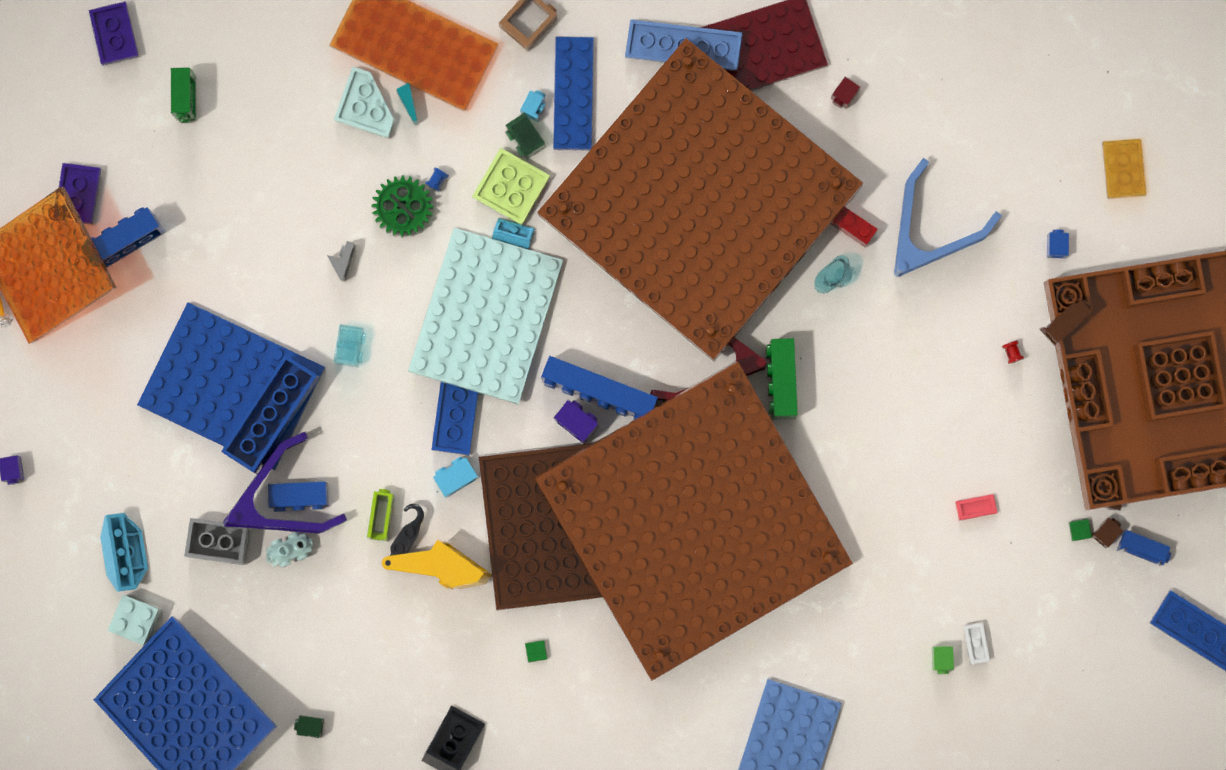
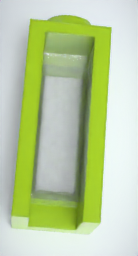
M379 489V492L374 491L367 533L368 539L388 542L394 495L390 493V490Z

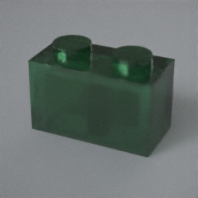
M522 113L505 125L507 129L505 134L510 141L514 140L518 145L515 148L521 157L525 156L528 160L546 147L545 142L525 113Z

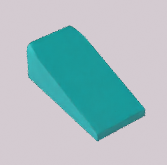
M406 83L397 88L396 92L414 125H418L411 87L409 83Z

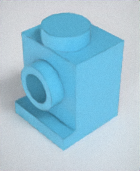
M530 90L520 109L521 114L538 122V113L541 114L546 105L544 103L546 95L538 90L535 92Z

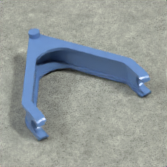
M923 158L905 183L894 275L901 277L913 270L983 241L1002 215L995 211L982 230L931 252L916 248L910 240L909 229L915 182L929 164V161Z

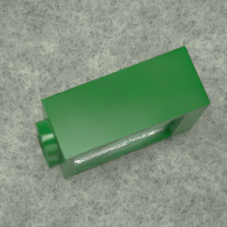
M190 67L171 68V114L179 123H191V120H196V75Z

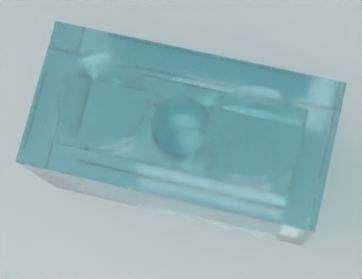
M339 325L333 361L335 364L358 368L359 363H362L363 352H361L362 344L365 345L367 336L363 328Z

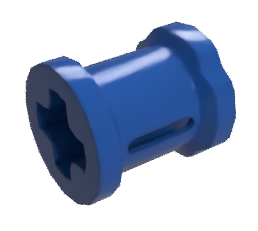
M434 167V173L425 184L439 192L440 186L445 178L448 179L449 175Z

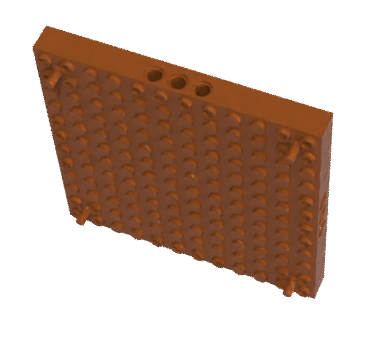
M685 38L537 213L540 218L715 362L861 190L863 182Z
M1226 251L1053 278L1043 282L1051 322L1078 298L1081 301L1085 300L1090 305V311L1092 312L1055 345L1085 511L1225 488Z
M737 361L534 477L651 681L853 564Z

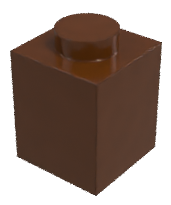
M1106 518L1091 536L1106 549L1122 533L1123 529L1121 528V523L1115 518Z

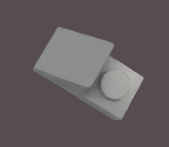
M349 241L341 247V259L327 255L339 279L343 282L346 280L356 245Z

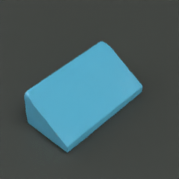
M498 218L492 239L529 249L535 228Z

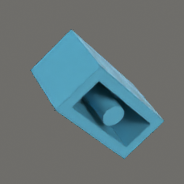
M459 457L451 462L452 466L449 468L442 467L435 472L436 476L433 479L445 498L478 479L477 474L466 457L463 459Z

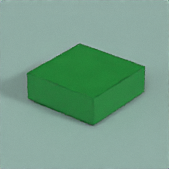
M1089 519L1068 522L1072 541L1092 538Z
M544 640L525 643L528 663L547 660Z

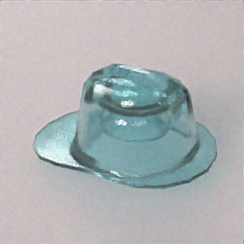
M843 255L837 256L818 273L814 282L818 293H828L835 287H846L851 282L856 271L850 266L848 258Z

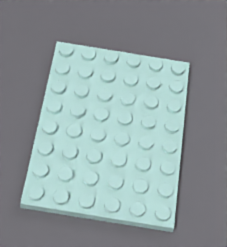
M454 228L408 372L519 405L563 260Z

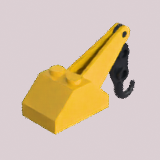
M409 504L404 508L405 512L411 508L415 509L417 517L402 528L391 544V555L384 557L382 560V567L384 569L434 576L440 579L439 583L442 586L452 590L454 588L464 589L487 584L492 574L448 542L437 540L431 550L408 553L419 536L420 526L424 519V511L418 504Z

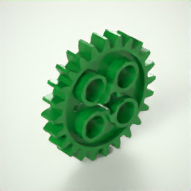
M402 175L399 181L394 176V182L387 179L388 185L385 186L381 183L380 185L383 190H376L379 196L373 197V200L377 203L371 206L377 210L372 212L373 216H379L375 221L376 223L382 222L379 226L381 229L387 227V234L393 230L394 237L398 232H400L402 238L405 232L411 237V231L414 230L418 234L417 228L425 229L423 222H430L426 217L433 216L428 211L434 208L433 205L428 204L433 199L432 197H427L430 194L429 190L423 191L426 187L425 184L418 186L420 182L418 179L413 183L411 176L407 181L404 175ZM401 189L408 190V194L405 197L398 196V192ZM391 194H393L403 205H406L408 211L415 216L414 219H412L404 209H400L398 203L390 197ZM388 202L394 203V208L390 211L384 209L385 204ZM415 202L421 204V208L418 211L411 209L412 204ZM400 216H406V223L399 224L397 222Z

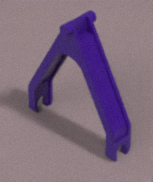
M306 432L281 442L275 448L223 520L225 527L320 534L347 521L344 513L324 523L266 519L255 509L253 502L254 493L283 452L308 439Z

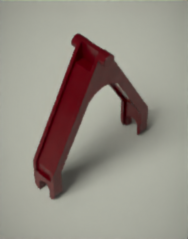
M734 338L729 344L736 354V361L739 362L746 376L766 369V360L737 338ZM686 389L677 393L651 390L650 394L658 397L657 400L667 401Z

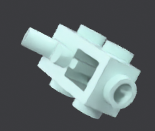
M298 532L287 536L288 540L282 542L280 538L271 542V546L266 549L267 562L269 564L272 563L273 567L280 565L283 568L290 565L291 560L297 558L298 561L309 557L308 553L312 551L311 547H313L311 538L309 536L306 537L305 533L299 535Z

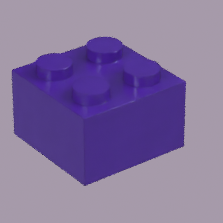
M567 400L554 416V421L581 443L586 444L599 428L598 420L590 412L584 413L582 406L575 400L572 402Z

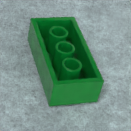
M794 338L771 339L766 347V358H770V363L767 366V377H771V383H768V396H772V402H769V415H773V420L796 419L798 410Z

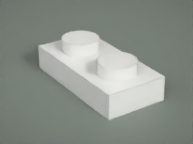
M983 623L963 626L970 664L990 661Z

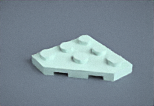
M352 67L334 121L388 139L394 119L371 72Z

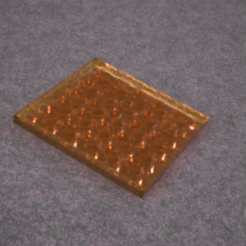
M59 187L0 228V290L29 344L36 342L117 288L65 187Z

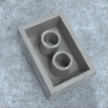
M190 518L184 556L245 565L250 528L225 527L223 522Z

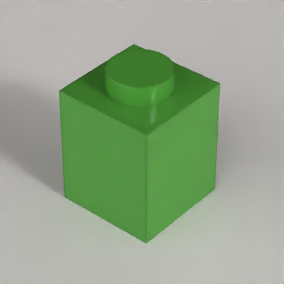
M953 646L932 647V670H937V674H949V670H954Z

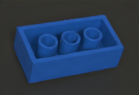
M148 207L139 208L134 212L135 215L119 220L117 222L118 225L115 227H108L101 232L100 236L96 238L91 237L84 242L85 245L81 247L93 267L101 272L166 233L155 214Z

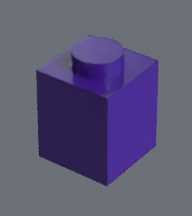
M20 456L0 458V477L2 482L7 483V485L19 484V480H24Z

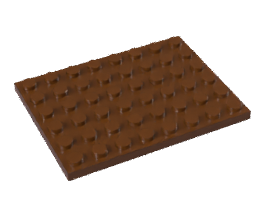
M593 443L479 457L496 610L603 598L534 478Z

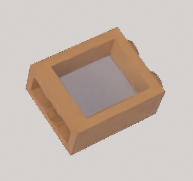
M519 0L499 22V27L528 52L558 19L557 10L551 4L546 5L542 0Z

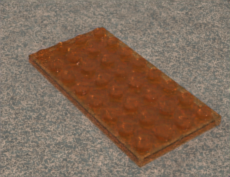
M352 0L329 44L330 47L404 83H409L410 86L464 112L499 46L498 43L409 0Z

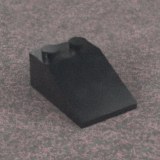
M451 705L421 761L437 770H461L485 723Z

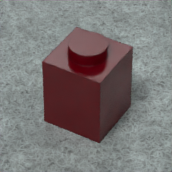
M844 77L831 96L832 103L839 108L844 107L847 109L859 92L860 86Z

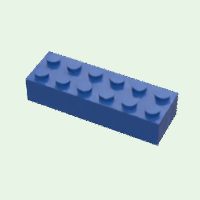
M284 355L221 452L257 474L320 377L287 355Z
M549 356L541 375V379L546 387L555 389V387L561 388L564 394L573 396V394L579 395L580 400L591 403V400L595 401L598 407L609 410V407L613 408L621 416L626 417L627 414L633 416V420L654 409L658 399L656 396Z

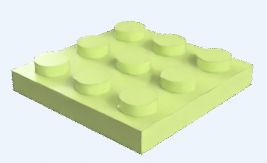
M500 148L472 198L514 222L523 225L548 182L550 175Z

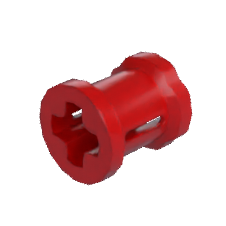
M1018 340L1002 346L1006 351L1008 364L1024 359L1018 347Z

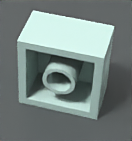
M122 595L107 631L145 645L151 638L162 610L130 596Z

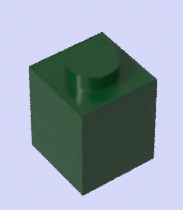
M299 715V719H295L294 730L297 731L296 735L322 738L324 718Z

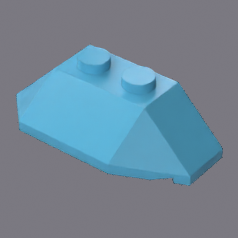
M125 513L105 515L100 539L106 575L117 592L137 589L148 569L142 530Z

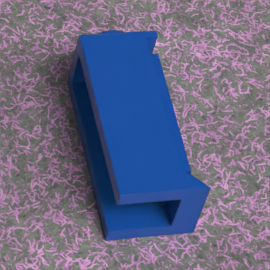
M1128 530L1123 532L1116 550L1124 549V552L1159 564V566L1168 563L1171 557V552H1169L1171 547Z

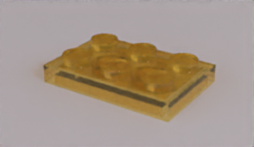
M1141 139L1103 141L1102 150L1107 199L1146 196Z

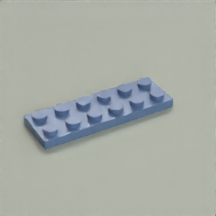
M630 19L625 57L665 63L685 38H687L723 69L738 71L743 33Z

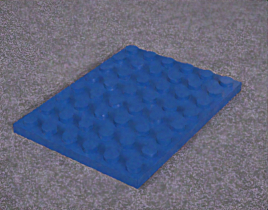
M187 302L137 405L225 446L284 355L295 360L320 378L325 367ZM319 380L270 455L281 442L292 437ZM283 454L280 456L276 464L273 466L272 470H276Z
M171 616L93 699L157 770H236L277 727L175 616Z

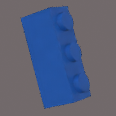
M323 481L268 484L269 508L274 509V512H284L285 508H293V511H304L305 507H312V510H323L324 506H329L328 483Z

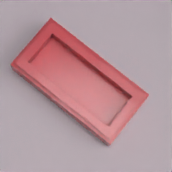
M994 494L955 502L959 521L997 514Z

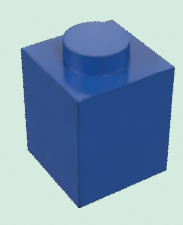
M1060 229L1052 230L1047 235V258L1066 259L1069 256V233H1064V230Z

